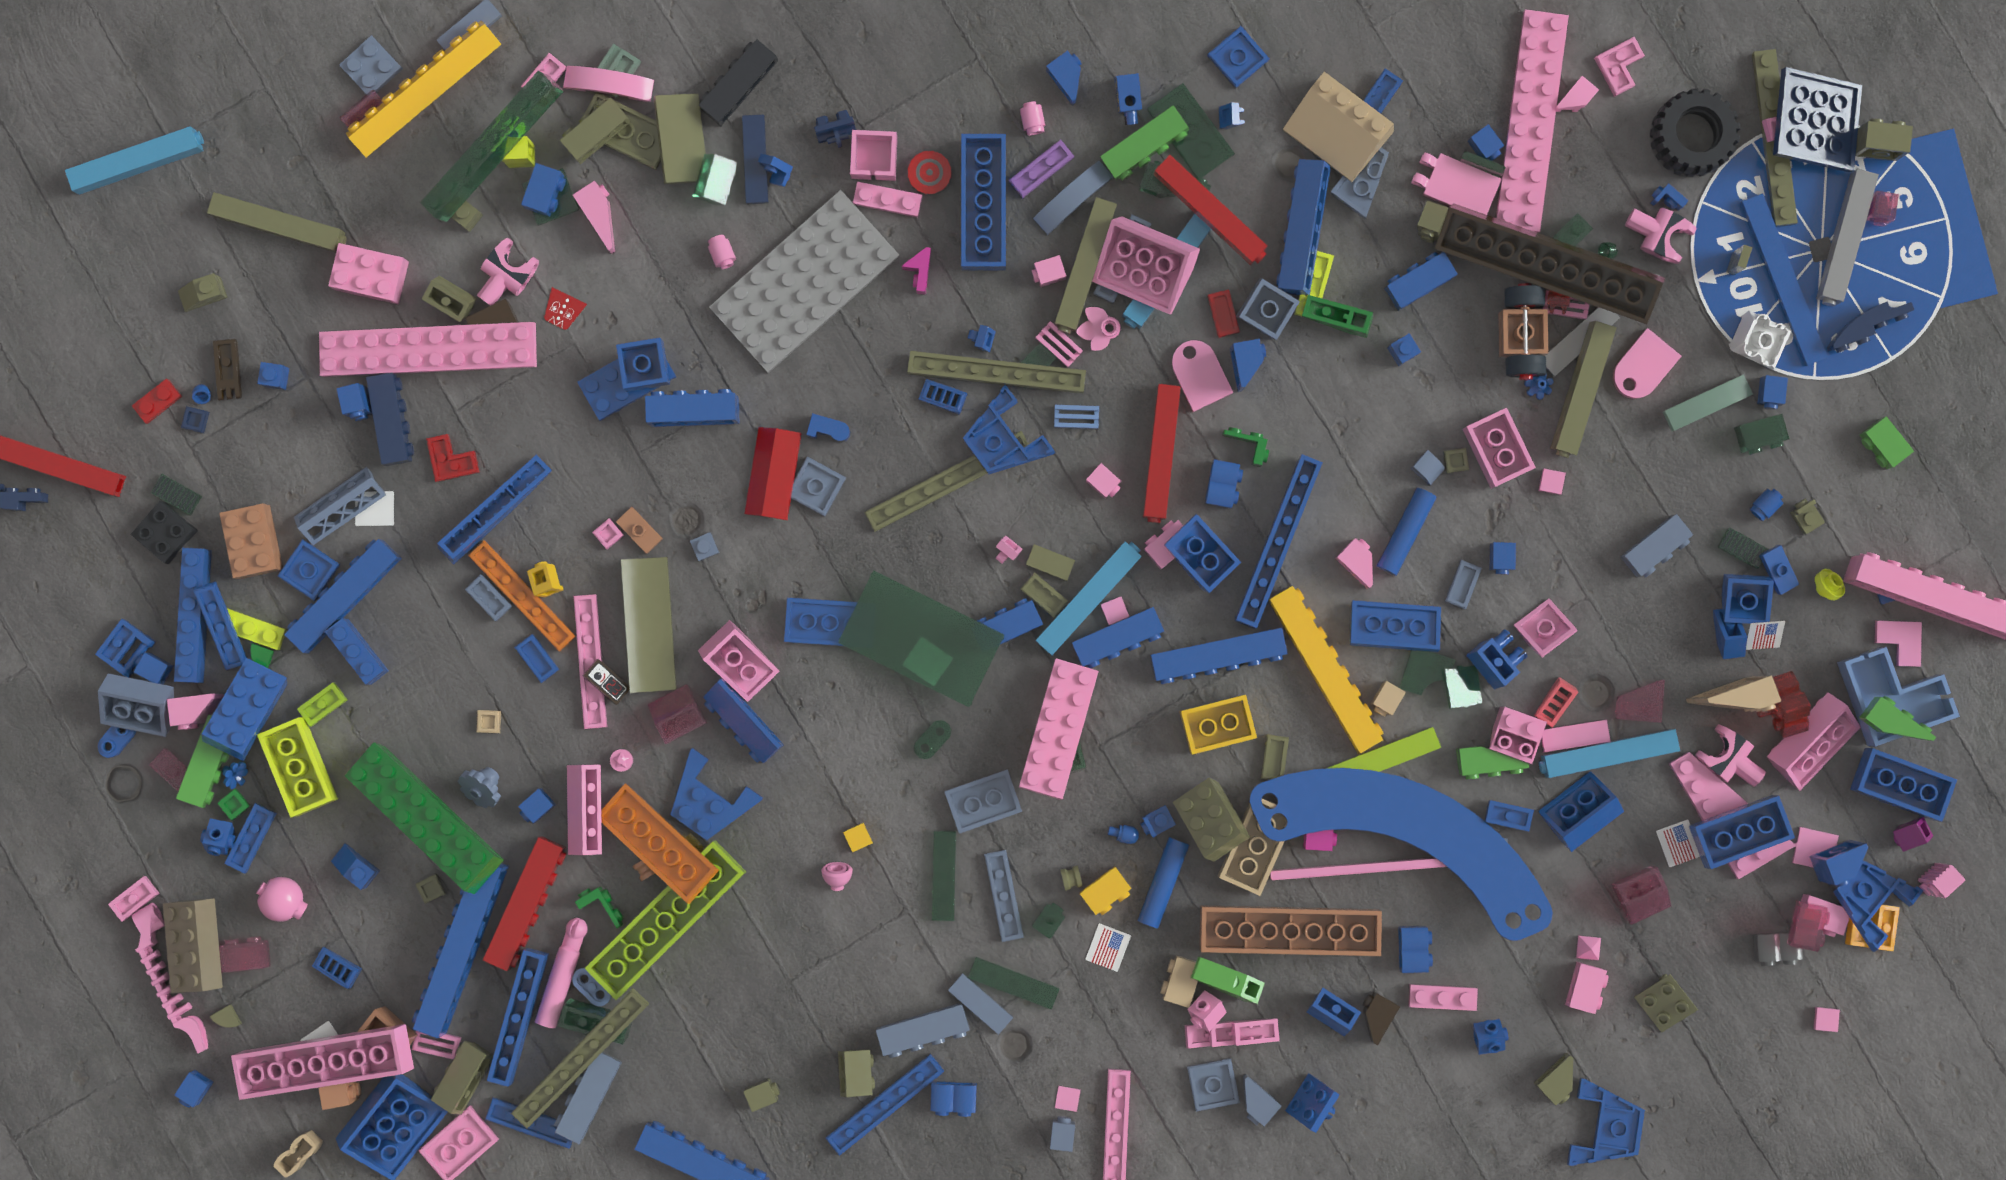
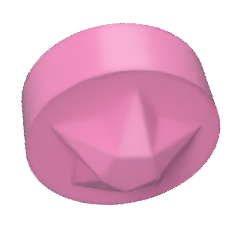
M625 749L616 750L610 757V764L616 771H626L633 764V756Z

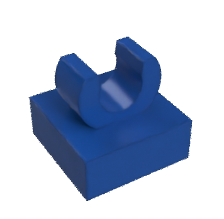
M1231 102L1219 107L1220 129H1229L1245 123V120H1239V113L1244 112V109L1239 107V103Z
M980 325L979 331H969L968 339L975 342L974 346L978 349L990 352L996 331L988 326Z

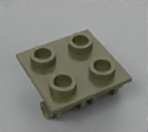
M1671 974L1662 975L1659 978L1660 981L1634 996L1661 1033L1698 1010Z

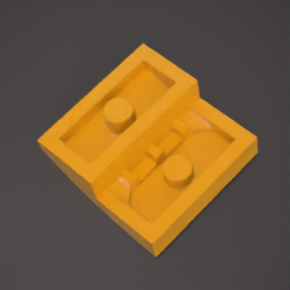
M1882 904L1871 918V921L1888 935L1887 939L1879 947V950L1894 951L1900 907ZM1849 918L1845 944L1869 948Z

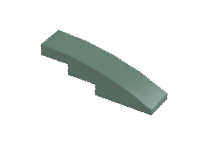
M1743 374L1663 411V414L1673 432L1749 397L1753 393Z

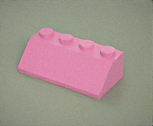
M1827 693L1786 734L1785 738L1771 750L1767 758L1777 771L1796 789L1801 791L1861 727L1849 707L1830 693Z

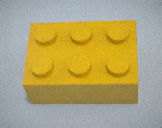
M1246 695L1179 711L1191 755L1257 738Z

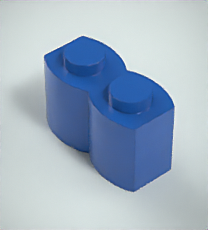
M1215 459L1212 461L1205 504L1230 509L1233 507V504L1237 505L1239 492L1236 491L1237 482L1241 483L1243 476L1240 464Z
M1399 926V971L1401 973L1429 972V967L1433 966L1432 953L1428 952V947L1432 944V932L1428 931L1426 926Z
M933 1081L931 1084L930 1111H935V1115L947 1116L949 1112H958V1116L962 1117L971 1116V1113L976 1112L977 1083Z

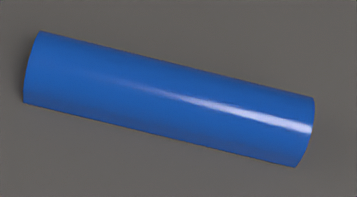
M1419 487L1415 489L1377 564L1378 568L1397 576L1437 498L1434 494Z
M1168 837L1137 921L1157 929L1159 928L1190 845Z

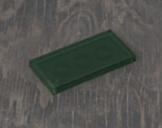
M1182 83L1147 108V111L1154 119L1174 105L1189 127V131L1186 132L1188 135L1179 142L1174 140L1172 145L1197 179L1200 180L1234 156L1235 153L1184 83Z

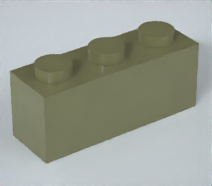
M611 97L608 100L604 99L596 106L597 109L593 113L584 115L579 120L580 124L574 129L569 128L562 135L563 138L560 141L580 165L631 122Z
M464 1041L458 1047L453 1062L447 1066L441 1083L435 1087L431 1101L450 1114L462 1115L492 1062L494 1055L475 1042Z

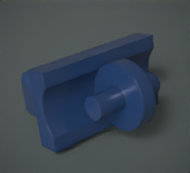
M847 110L836 113L837 121L829 122L827 116L816 118L814 129L819 144L823 142H828V144L837 142L838 148L842 147L841 141L849 139L848 135H852V130H856L853 117L849 116Z

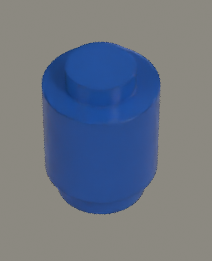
M1766 489L1752 503L1750 511L1763 522L1765 519H1769L1783 505L1781 500L1783 496L1776 489Z

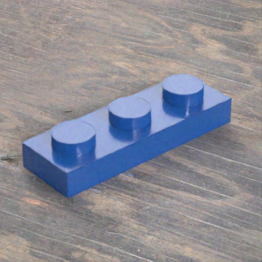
M255 803L224 864L242 873H247L277 813Z

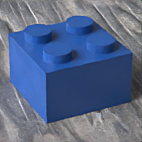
M661 338L616 345L622 386L626 392L670 385L664 342Z

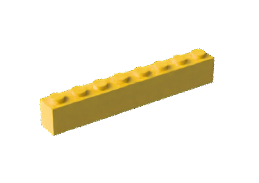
M475 21L470 24L466 29L468 32L462 37L460 35L456 36L449 43L450 47L445 51H438L432 57L434 60L431 63L420 66L413 78H407L402 81L395 93H388L381 100L382 104L377 108L375 106L370 108L364 114L366 116L360 122L355 121L348 127L346 135L365 157H368L501 45L499 40L482 21Z
M1291 586L1268 601L1355 750L1360 754L1383 741L1381 735L1384 733L1377 722L1374 724L1371 720L1372 712L1366 703L1362 704L1358 698L1361 694L1356 685H1351L1347 677L1350 675L1344 665L1340 666L1336 660L1338 654L1332 645L1329 647L1324 640L1327 638L1321 626L1317 628L1313 620L1316 617L1310 607L1306 608L1302 602L1304 600L1303 594L1299 588L1294 589Z

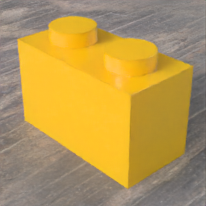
M1114 866L1079 893L1095 915L1098 913L1104 915L1112 909L1110 904L1117 899L1119 902L1123 901L1130 895L1128 891L1132 888Z

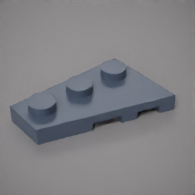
M1381 147L1353 182L1342 176L1330 194L1366 220L1389 152Z

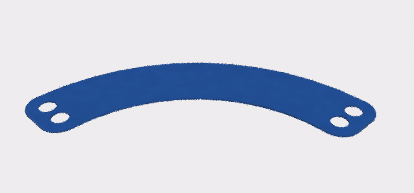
M1330 768L1302 771L1277 777L1258 784L1251 792V809L1263 834L1271 840L1281 842L1309 833L1342 829L1369 831L1405 841L1427 852L1454 872L1474 893L1486 910L1497 932L1505 939L1511 941L1524 939L1546 929L1552 920L1551 905L1538 881L1521 857L1504 838L1478 815L1454 799L1426 785L1400 776L1373 770ZM1267 793L1275 795L1278 800L1277 806L1274 809L1265 808L1262 804L1263 795ZM1274 814H1282L1286 817L1287 825L1284 829L1278 830L1272 826L1271 818ZM1530 904L1536 905L1541 912L1539 919H1528L1525 915V908ZM1513 912L1520 916L1521 924L1518 928L1512 929L1507 926L1505 918L1508 913Z

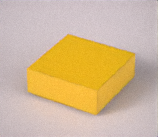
M864 823L843 832L852 853L873 843Z

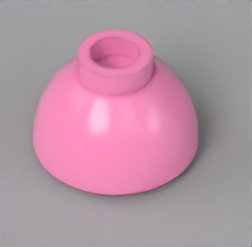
M843 862L828 863L821 869L824 881L831 886L833 891L843 890L844 885L851 879L853 871L851 866Z

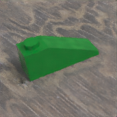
M1308 295L1302 317L1349 334L1367 338L1373 320V312Z

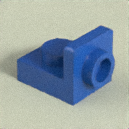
M761 154L758 162L765 165L764 169L772 173L769 182L773 185L785 187L793 166L774 156Z
M1667 184L1664 188L1659 186L1651 196L1654 199L1650 204L1654 206L1663 197L1665 199L1664 203L1669 208L1679 211L1686 205L1688 200L1674 187Z
M1166 805L1143 816L1144 822L1140 823L1145 834H1151L1152 837L1176 825Z

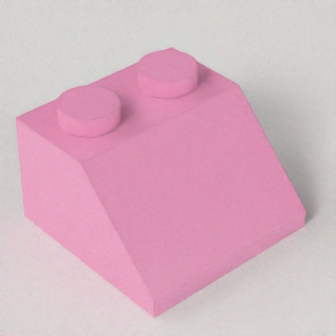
M205 694L167 699L170 726H178V730L198 728V724L206 722L208 714H213L224 694Z

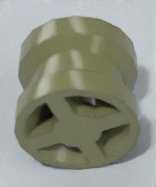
M1078 865L1073 866L1069 870L1065 868L1060 869L1065 891L1070 890L1074 886L1078 888L1083 887Z

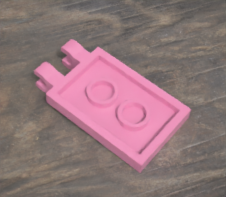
M1428 153L1422 155L1419 163L1432 168L1433 171L1429 179L1422 174L1416 173L1411 184L1424 188L1423 196L1449 207L1455 203L1487 215L1501 178L1442 153L1439 154L1438 159Z

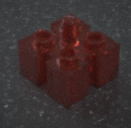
M1793 671L1773 676L1781 702L1775 703L1776 708L1756 712L1759 718L1767 715L1774 717L1772 718L1773 727L1776 731L1780 732L1782 738L1809 731V719L1807 716H1810L1811 705L1804 692H1801L1800 684Z

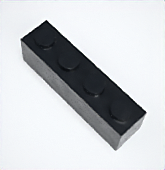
M758 39L746 45L743 50L744 54L739 60L737 58L734 59L728 68L730 70L725 76H719L711 92H705L699 100L701 102L699 104L700 109L720 127L778 62L777 56Z

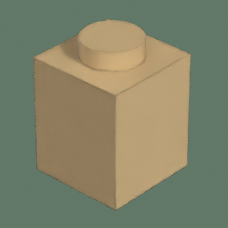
M1383 681L1371 705L1375 706V712L1384 717L1386 714L1393 715L1406 692L1388 681Z

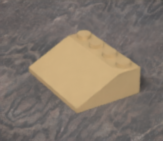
M1323 72L1305 95L1283 128V131L1321 160H1324L1350 182H1353L1392 135L1394 123L1326 72Z
M1752 676L1687 698L1686 701L1690 704L1744 709L1745 712H1765L1776 708L1775 703L1781 702L1772 676Z

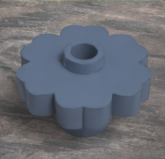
M490 767L480 771L471 769L469 772L465 770L458 779L462 793L468 799L473 800L478 806L483 808L488 806L494 807L501 797L497 792L499 775Z

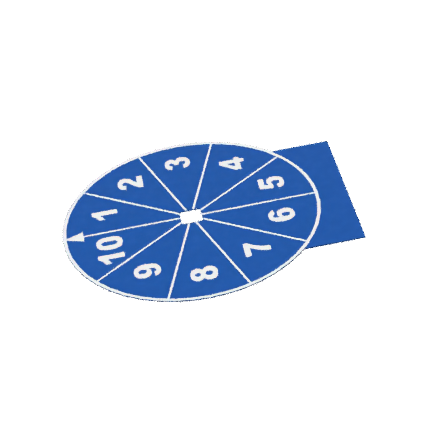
M1954 128L1913 138L1911 140L1910 153L1897 161L1855 156L1854 170L1858 168L1879 174L1844 302L1835 306L1824 305L1822 300L1816 299L1827 260L1814 262L1809 242L1829 237L1832 243L1851 172L1790 159L1798 223L1795 225L1778 226L1776 228L1828 358L1805 366L1791 331L1773 371L1811 380H1836L1870 372L1889 363L1912 346L1926 331L1940 308L1998 294ZM1762 134L1743 144L1729 157L1726 163L1717 169L1700 198L1693 225L1697 228L1695 234L1691 235L1690 244L1694 281L1708 315L1730 343L1741 322V316L1748 310L1756 314H1765L1769 316L1771 321L1783 324L1790 329L1740 203L1763 193L1772 215ZM1743 245L1753 247L1746 269L1736 275L1726 273L1733 251ZM1887 301L1890 309L1912 302L1914 311L1907 313L1908 318L1897 322L1894 318L1888 320V325L1876 329V334L1869 337L1871 341L1861 345H1857L1856 342L1848 344L1850 349L1839 353L1836 352V349L1828 352L1827 347L1832 339L1858 315Z

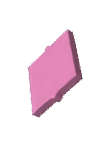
M1799 827L1797 842L1794 843L1796 846L1792 863L1813 867L1809 856L1837 846L1839 835Z

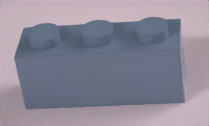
M1677 514L1671 515L1620 557L1636 577L1644 576L1646 578L1656 570L1654 568L1656 564L1660 561L1662 564L1668 561L1673 556L1671 552L1676 548L1681 550L1690 543L1689 538L1693 534Z

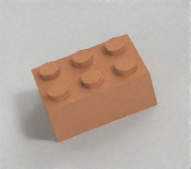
M258 504L220 513L233 578L244 579L282 570L283 565L270 505Z

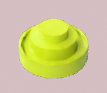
M1823 569L1816 574V591L1820 596L1835 601L1845 594L1843 580L1837 573L1829 569Z

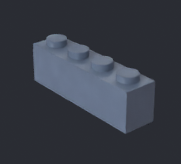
M958 1003L876 1028V1033L883 1056L889 1055V1058L902 1055L901 1051L909 1048L913 1052L924 1048L923 1044L931 1042L932 1045H937L945 1042L944 1038L953 1036L954 1039L966 1036V1031H969L970 1027L963 1004Z
M602 1052L588 1066L585 1074L581 1073L575 1082V1085L578 1087L574 1094H569L564 1104L567 1106L564 1115L559 1114L554 1124L557 1127L555 1133L577 1144H581L622 1061Z

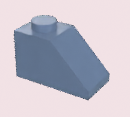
M1245 1074L1243 1076L1245 1109L1249 1113L1247 1118L1255 1125L1261 1123L1265 1126L1281 1108V1104Z

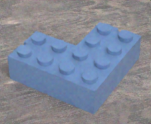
M1879 647L1837 662L1867 746H1878L1904 737L1877 732L1859 719L1874 697H1889L1896 703L1894 705L1900 711L1902 709L1908 711L1914 716L1912 720L1918 724L1923 723L1928 727L1960 717L1954 699H1941L1940 695L1951 694L1944 674L1933 675L1901 687L1887 647Z

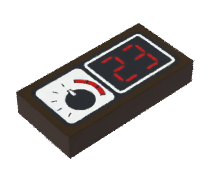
M596 659L582 675L615 705L630 690L629 686L599 659Z

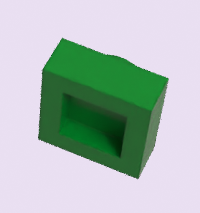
M234 789L218 802V805L230 820H234L250 807V804L238 789Z

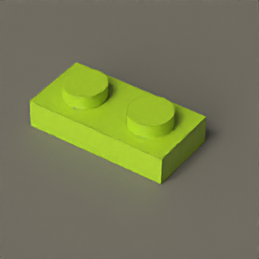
M332 682L297 708L307 724L312 727L345 703L347 698L336 683Z

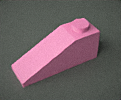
M593 181L573 194V197L612 254L615 252L610 202L606 198L610 194L603 184L598 185L596 181Z

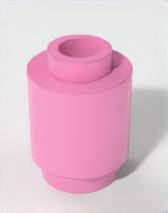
M1036 101L1024 103L1023 108L1020 109L1024 131H1027L1028 136L1045 132L1044 127L1046 125L1041 105L1036 104Z
M718 235L709 239L708 249L715 266L721 267V269L733 266L736 257L729 240L724 235Z

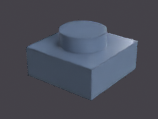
M711 532L690 541L699 562L720 553Z

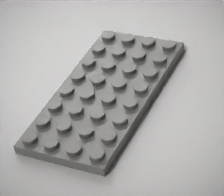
M840 190L709 308L759 364L770 373L899 258L900 255Z

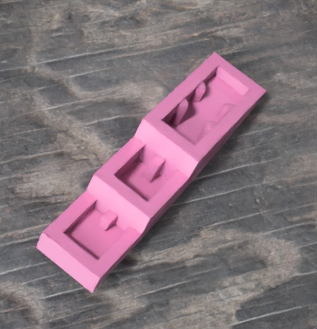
M1277 1018L1218 1022L1210 1032L1203 1027L1199 1029L1194 1024L1184 1025L1186 1048L1239 1046L1279 1041Z

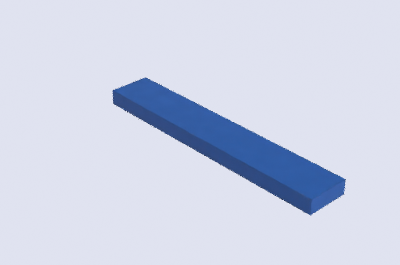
M930 1053L830 1133L826 1140L840 1156L940 1076L944 1069Z

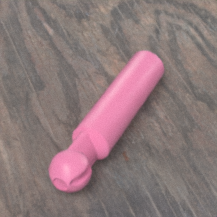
M573 918L566 925V933L562 945L558 948L535 1019V1023L548 1028L557 1027L580 956L579 950L588 930V926L583 919Z

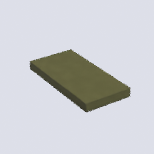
M595 92L584 115L593 113L597 109L596 106L599 102L609 98ZM613 100L631 122L604 145L657 170L661 162L656 120Z
M698 93L655 95L653 98L664 184L707 182L709 178Z

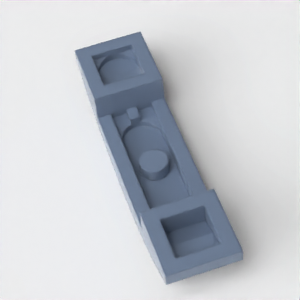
M1100 161L1096 162L1052 199L1033 218L1034 221L1049 235L1096 191L1098 192L1113 179V175Z

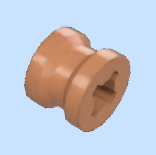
M643 861L632 866L634 870L639 872L641 882L655 874Z

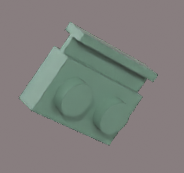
M613 43L598 68L634 75L641 61ZM612 95L617 99L619 98V95Z

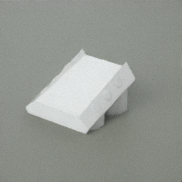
M1748 310L1741 316V322L1729 347L1731 351L1773 370L1777 365L1791 330L1783 324L1771 321L1769 316L1765 314H1756Z

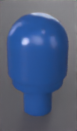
M1119 825V828L1109 826L1108 835L1117 837L1116 840L1121 843L1134 844L1139 839V832L1135 827Z

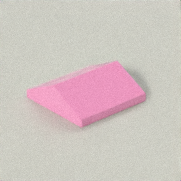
M1547 599L1514 624V627L1526 643L1542 658L1577 632L1575 626L1550 599Z

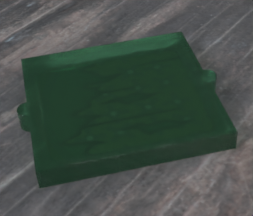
M1458 665L1457 668L1443 670L1449 709L1457 707L1469 708L1470 705L1483 703L1478 671L1474 665L1466 667Z

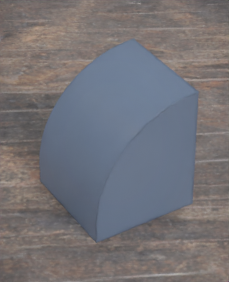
M1427 450L1410 469L1431 486L1445 470V467Z

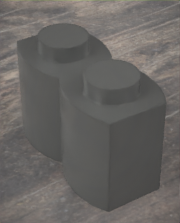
M1801 932L1753 934L1754 961L1761 962V966H1774L1775 961H1783L1784 965L1797 964V960H1803Z

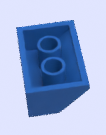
M1590 771L1538 812L1558 839L1572 852L1622 814L1624 810L1618 798Z

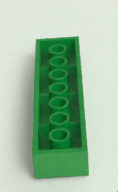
M373 742L346 773L345 777L463 891L475 894L504 861L497 852L385 746Z

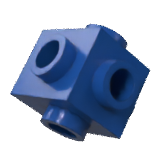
M210 818L207 829L202 831L200 842L208 854L214 856L228 854L229 848L232 849L235 843L233 824Z
M1500 1019L1473 1023V1038L1479 1055L1505 1050V1041H1508L1509 1038L1506 1027L1502 1028Z

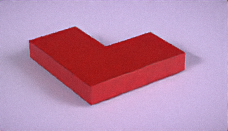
M449 434L426 438L435 482L480 473L476 452L470 451L453 455Z

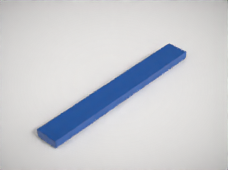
M1763 193L1740 202L1805 366L1828 358Z

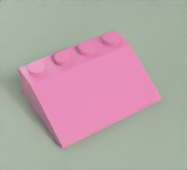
M1118 217L1111 220L1092 282L1162 312L1172 314L1194 269L1200 249L1125 217Z

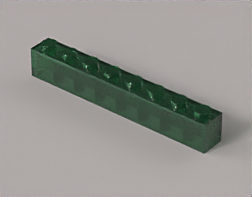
M537 71L420 203L434 218L447 222L564 92L562 88L550 76Z

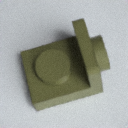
M1805 498L1794 505L1796 509L1790 512L1804 535L1825 523L1814 506L1816 504L1814 499L1807 501Z

